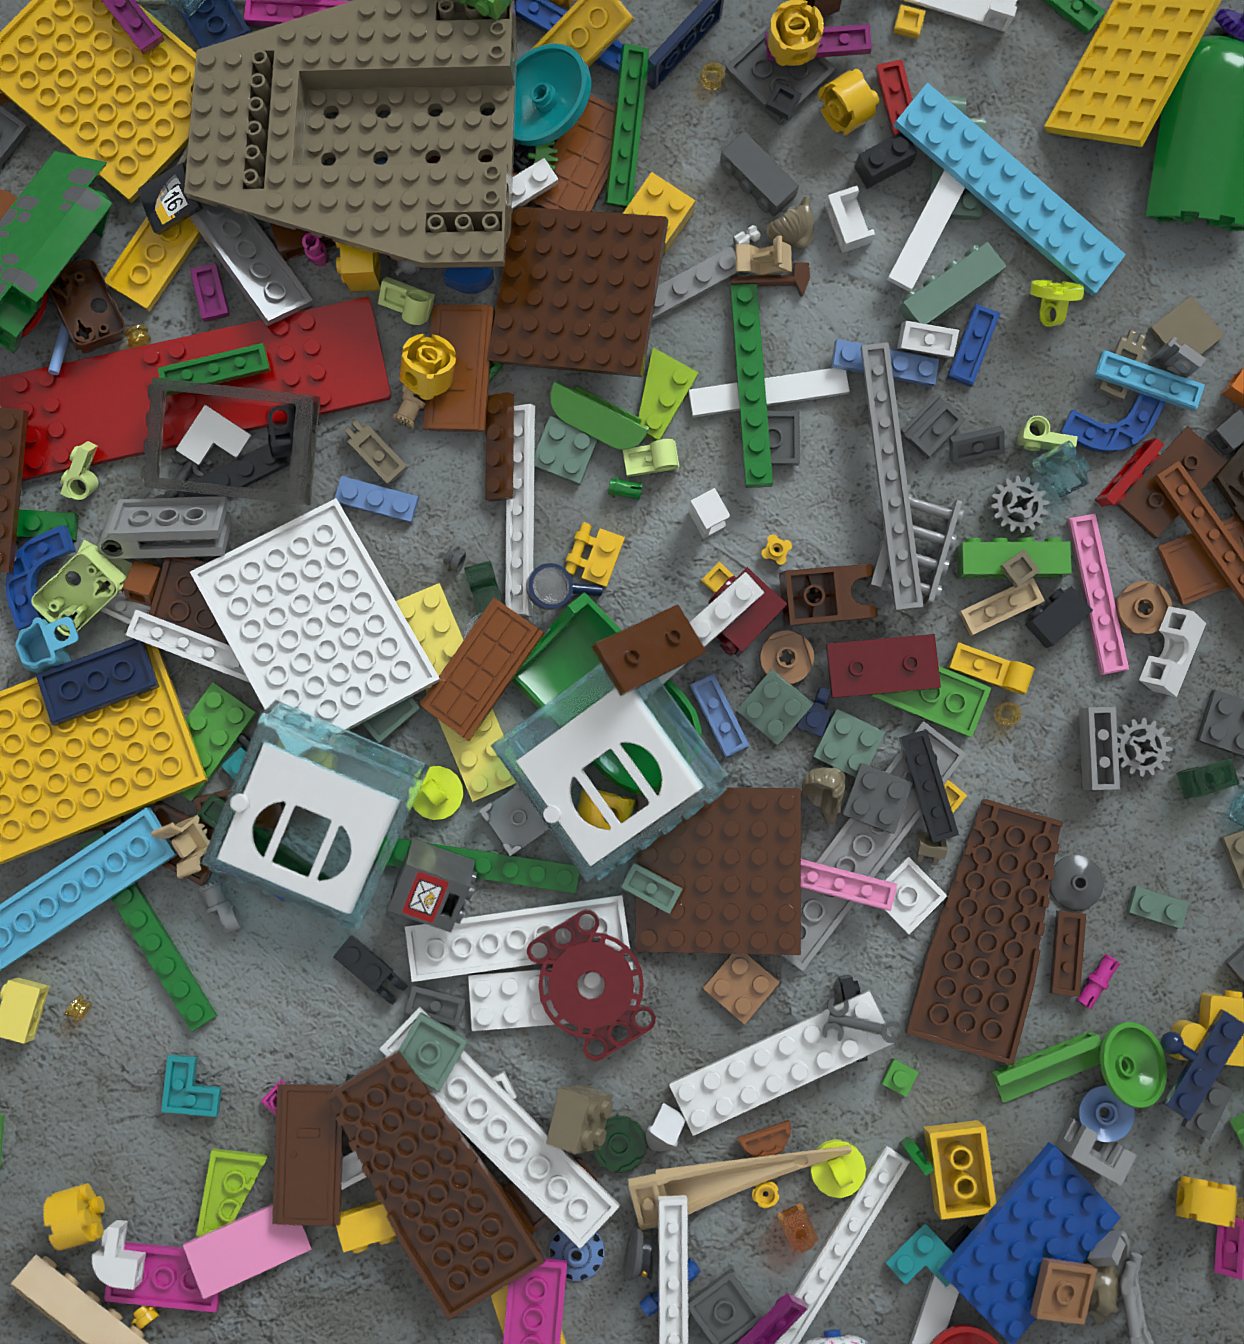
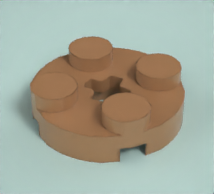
M1138 581L1125 587L1115 599L1118 620L1130 634L1149 635L1159 631L1168 607H1172L1170 596L1164 588L1148 583L1149 581ZM1140 601L1143 604L1148 603L1150 608L1146 610L1147 615L1138 611Z
M790 630L776 632L762 645L759 655L760 666L765 675L773 669L787 682L795 684L804 679L810 672L814 662L813 648L805 637ZM787 650L788 654H793L794 659L790 660L791 665H786L785 662L780 661L779 657L783 655L782 651Z

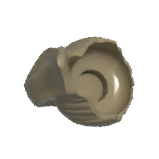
M808 196L804 197L797 207L788 208L781 218L770 221L768 226H766L768 238L773 241L776 236H782V242L801 249L811 244L814 231V217L810 207V199Z
M836 767L812 769L803 777L801 793L803 796L806 795L814 805L820 807L826 820L834 824L836 817L841 812V803L845 793V774Z
M1115 1266L1095 1267L1097 1272L1088 1313L1093 1316L1097 1324H1103L1119 1311L1117 1302L1121 1296V1279Z

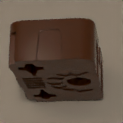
M87 259L65 266L48 289V294L56 307L76 351L81 349L82 353H88L105 345L121 341L125 337V322L115 300L113 299L112 301L109 295L108 286L97 263ZM62 284L66 288V295L60 288H57V285ZM96 299L103 300L107 304V309L102 313H97L92 310L91 303ZM80 328L86 335H89V339L84 340L80 336Z

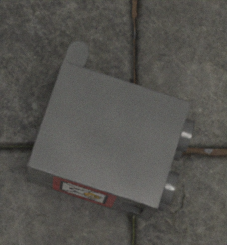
M412 838L398 872L387 911L451 933L455 923H461L465 912L464 905L466 900L470 901L475 885H473L477 872L473 871L475 860L427 844L420 839ZM449 893L455 894L453 899L448 898Z

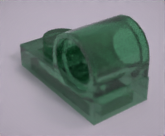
M486 561L464 568L478 617L480 618L493 598L503 603L492 562Z
M1232 758L1176 773L1184 799L1201 797L1240 784Z

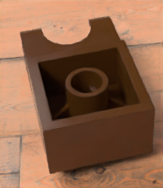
M859 564L786 570L779 573L781 598L787 603L782 610L784 627L877 617L878 611L874 605L859 604L852 598L851 587L857 579L872 576L874 573L873 565ZM809 590L811 594H815V599L811 602L806 597Z

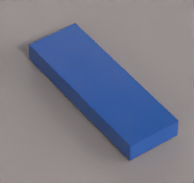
M975 304L947 378L970 387L973 386L1000 316L999 312Z

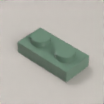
M633 863L621 888L668 914H671L683 891V888L637 863Z
M1133 886L1126 912L1182 929L1189 902Z

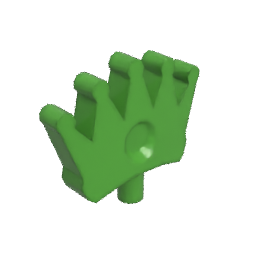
M555 141L535 146V154L529 153L528 158L535 159L534 164L545 158L551 169L554 170L555 166H552L549 162H557L558 158L550 154H556L557 149H552L549 146L554 145Z

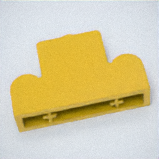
M1225 990V995L1202 993L1200 997L1199 1024L1188 1020H1179L1172 1026L1171 1032L1178 1033L1183 1038L1184 1044L1195 1051L1220 1009L1225 1010L1244 1023V997H1242V992ZM1244 1034L1225 1065L1244 1067ZM1169 1054V1056L1176 1059L1187 1060L1180 1054Z

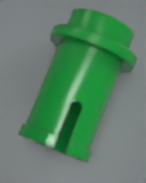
M616 477V479L611 478L608 494L613 495V498L621 496L640 500L642 483L619 480V477Z

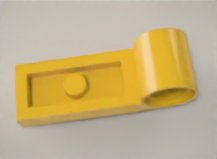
M959 642L955 645L947 668L1022 695H1026L1035 670L1034 667L1028 664L1009 661Z

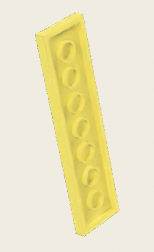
M440 583L396 601L438 677L464 641ZM432 686L426 688V692H428ZM493 708L470 741H467L439 720L472 802L523 780Z

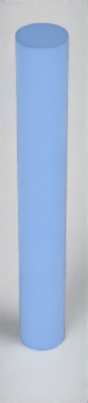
M62 323L48 372L52 375H59L69 340V335Z

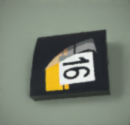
M183 162L138 188L143 208L156 234H162L203 209L200 202L188 199L184 193L186 166Z

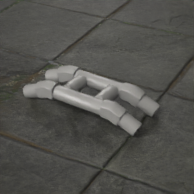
M1132 1252L1130 1260L1126 1262L1124 1274H1122L1120 1280L1121 1294H1123L1130 1333L1129 1341L1130 1344H1154L1145 1322L1138 1275L1142 1255Z

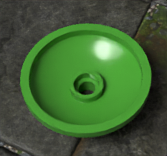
M1124 1022L1113 1026L1105 1035L1100 1051V1066L1103 1078L1111 1093L1123 1104L1133 1108L1149 1107L1159 1100L1166 1086L1167 1064L1163 1049L1153 1033L1141 1024Z

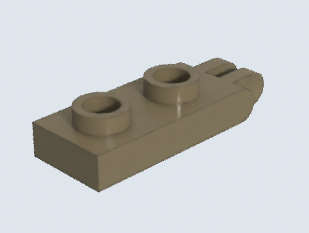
M1130 329L1126 337L1121 336L1114 353L1141 362L1147 348L1142 345L1146 335L1140 333L1136 342L1132 341L1136 331ZM1101 380L1097 392L1119 402L1124 400L1128 391L1124 387Z
M355 419L351 422L358 430L355 434L349 427L344 429V432L350 437L347 440L348 444L389 486L408 469L407 465L367 423L361 426Z

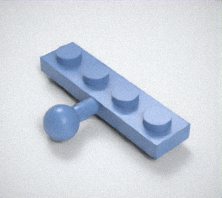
M837 339L834 343L831 367L864 374L860 348L866 344ZM889 349L893 380L928 387L936 385L939 359Z

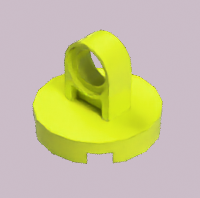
M1052 280L1032 281L1029 293L1042 298L1040 307V320L1045 326H1059L1063 324L1067 316L1069 301L1082 300L1084 297V286L1062 281V284L1052 283ZM1052 307H1054V309L1056 310V318L1054 321H1052V319L1050 318V311Z
M441 766L428 767L420 771L412 780L409 789L410 801L415 811L431 820L446 819L454 815L461 807L464 797V787L459 776L451 769Z
M838 1139L826 1141L817 1147L816 1150L851 1146L852 1152L811 1165L809 1169L813 1182L821 1192L830 1197L843 1198L852 1195L861 1187L865 1180L866 1166L863 1156L854 1145Z

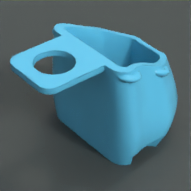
M64 617L51 623L47 619L35 618L28 628L22 629L19 632L15 648L23 668L38 674L70 662L71 658L66 646L76 643L79 640V636L70 617ZM60 625H66L70 630V636L65 641L62 634L56 629Z

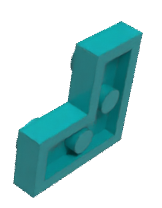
M169 1054L167 1056L161 1112L217 1117L219 1115L222 1087L195 1084L198 1056Z
M925 1223L886 1264L905 1285L926 1265L941 1283L947 1287L950 1283L938 1270L950 1258L953 1252Z

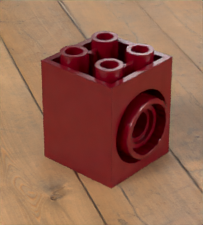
M748 567L737 578L731 576L708 601L711 604L745 572L764 591L761 597L716 636L722 642L720 647L729 656L735 654L739 657L787 605L782 598Z

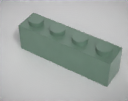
M988 242L981 247L975 245L965 253L966 257L958 262L956 259L944 268L945 272L937 277L935 274L923 283L924 287L916 292L914 289L902 298L903 303L899 312L906 321L932 325L998 278L1007 266Z

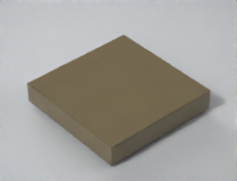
M1192 295L1148 329L1161 346L1165 345L1175 336L1178 338L1175 342L1181 346L1185 343L1200 355L1225 336Z

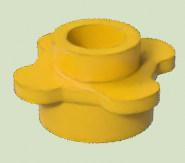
M775 534L769 535L767 546L761 552L762 557L776 562L778 565L785 564L787 561L786 555L792 549V543L789 540L783 541L778 539ZM778 547L779 552H775L774 548Z

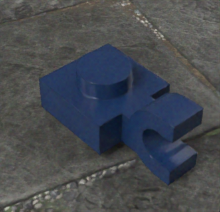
M822 687L818 688L814 704L799 720L796 728L820 737L823 736L831 711L824 709L831 690Z

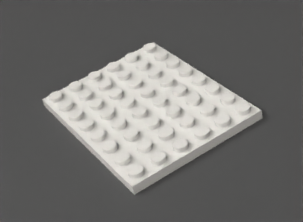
M336 498L224 554V556H220L190 571L287 751L294 755L302 756L440 681Z

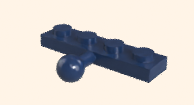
M1220 1009L1195 1051L1186 1046L1183 1038L1176 1032H1167L1161 1037L1160 1044L1166 1053L1180 1054L1189 1060L1162 1104L1186 1120L1191 1121L1244 1034V1023L1225 1010Z

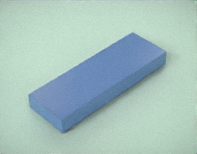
M714 673L690 684L689 687L724 757L726 758L750 746Z

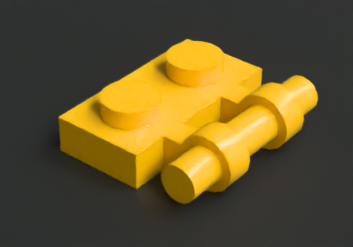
M582 522L580 530L576 531L573 538L576 540L571 553L567 554L565 569L570 575L574 576L577 567L583 568L582 580L607 588L625 537L601 528L597 537H592L589 535L592 525ZM585 544L593 547L588 560L581 558Z

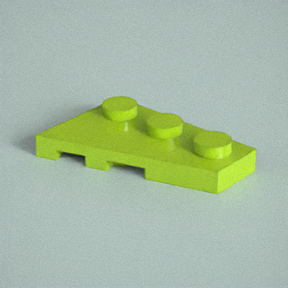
M654 347L652 348L639 418L642 419L640 425L649 427L646 436L657 441L662 439L699 373Z
M212 1148L196 1236L204 1235L235 1220L268 1155Z

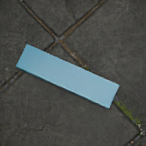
M1106 350L1101 352L1093 375L1094 378L1193 412L1198 408L1205 384Z

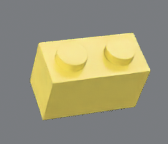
M22 978L11 979L4 984L0 993V999H2L0 1006L1 1038L23 1044L35 1039L50 986Z

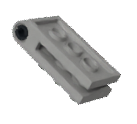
M227 497L119 499L118 503L112 506L98 543V549L102 555L110 559L224 556L233 522L231 513H227Z

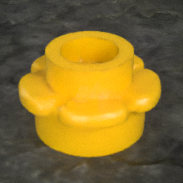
M772 1181L755 1185L756 1188L752 1190V1198L761 1208H769L779 1200L778 1187ZM767 1191L768 1195L764 1196L763 1192Z
M143 1305L133 1313L135 1319L131 1324H136L139 1330L146 1327L159 1316L155 1309L156 1306Z

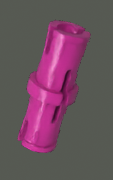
M311 233L304 235L302 244L306 256L312 260L314 265H317V263L319 267L326 265L328 255L324 243L319 240V237H313Z
M1105 954L1094 973L1088 975L1087 978L1089 980L1080 993V997L1076 998V1001L1081 1002L1082 1005L1092 1010L1102 991L1108 989V982L1121 963Z

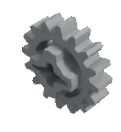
M1016 476L1012 482L1007 478L1003 481V486L998 485L994 489L997 494H992L989 499L995 503L989 506L988 509L996 513L991 518L992 520H1000L999 529L1007 526L1008 534L1017 529L1018 535H1022L1025 532V528L1030 533L1035 530L1034 525L1040 526L1043 523L1040 517L1048 515V511L1044 510L1043 507L1047 506L1049 501L1042 500V496L1046 494V491L1039 492L1037 490L1040 483L1037 482L1031 485L1030 477L1021 482L1020 477ZM1003 497L1006 499L1005 507H1002ZM1024 502H1027L1025 505H1023L1022 508L1019 507V508L1010 509L1011 507L1014 506L1015 503H1016V504H1019V503L1022 504V503H1024ZM1035 503V512L1033 515L1031 509L1033 504Z
M1140 718L1138 722L1132 719L1128 720V726L1125 724L1118 726L1121 733H1117L1118 758L1120 759L1119 768L1126 766V774L1129 775L1135 772L1136 777H1144L1145 773L1147 776L1155 775L1154 769L1157 771L1164 769L1161 762L1170 761V758L1165 754L1173 750L1172 747L1166 746V742L1171 740V737H1163L1162 734L1165 728L1156 729V721H1149L1147 724L1146 718ZM1135 730H1142L1138 733L1137 737L1129 735ZM1136 743H1142V744H1141V747H1142V748L1144 749V751H1146V752H1140V751H1141V748H1140V747L1138 746V744H1136ZM1146 758L1153 760L1149 764L1141 766V763H1144Z

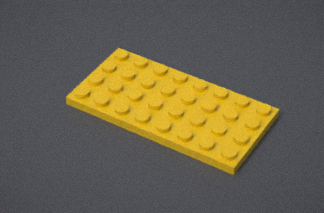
M1113 0L1044 125L1046 132L1142 147L1222 0Z

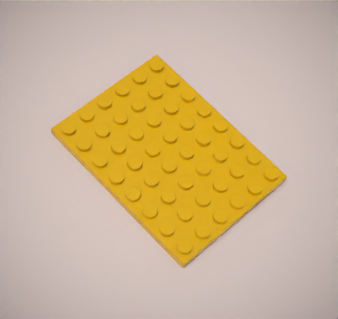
M31 0L0 32V91L74 155L107 162L99 176L132 204L139 196L138 188L158 177L189 143L196 53L142 6H140L165 40L144 55L101 0Z
M145 643L160 686L159 688L56 726L50 722L37 677L0 691V865L208 781L160 648Z

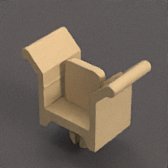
M776 236L773 239L774 246L757 248L749 244L735 245L736 272H750L758 276L792 272L791 245L782 242V236Z
M198 815L181 821L176 825L171 823L151 832V836L161 840L176 835L172 840V845L178 855L183 858L177 863L178 879L201 871L200 857L215 845L214 841L207 839V829L202 830L205 825L198 824Z

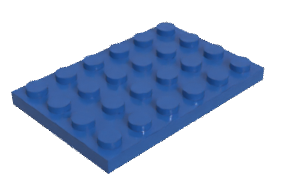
M1048 1142L938 1271L1008 1343L1015 1344L1036 1320L1030 1314L1042 1259L1049 1258L1083 1263L1088 1258L1091 1250L1109 1233L1121 1216L1058 1148Z

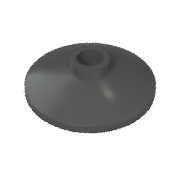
M1071 855L1062 858L1053 866L1055 872L1054 878L1050 883V891L1059 904L1069 909L1082 910L1098 901L1103 892L1104 879L1100 868L1095 862L1084 856ZM1077 878L1083 880V886L1080 888L1075 885Z

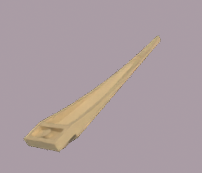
M851 1146L658 1169L656 1174L628 1179L629 1190L640 1230L658 1227V1196L686 1195L687 1215L760 1183L850 1154L852 1149Z

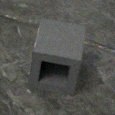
M1240 409L1226 418L1206 436L1223 456L1234 450L1244 441V413Z

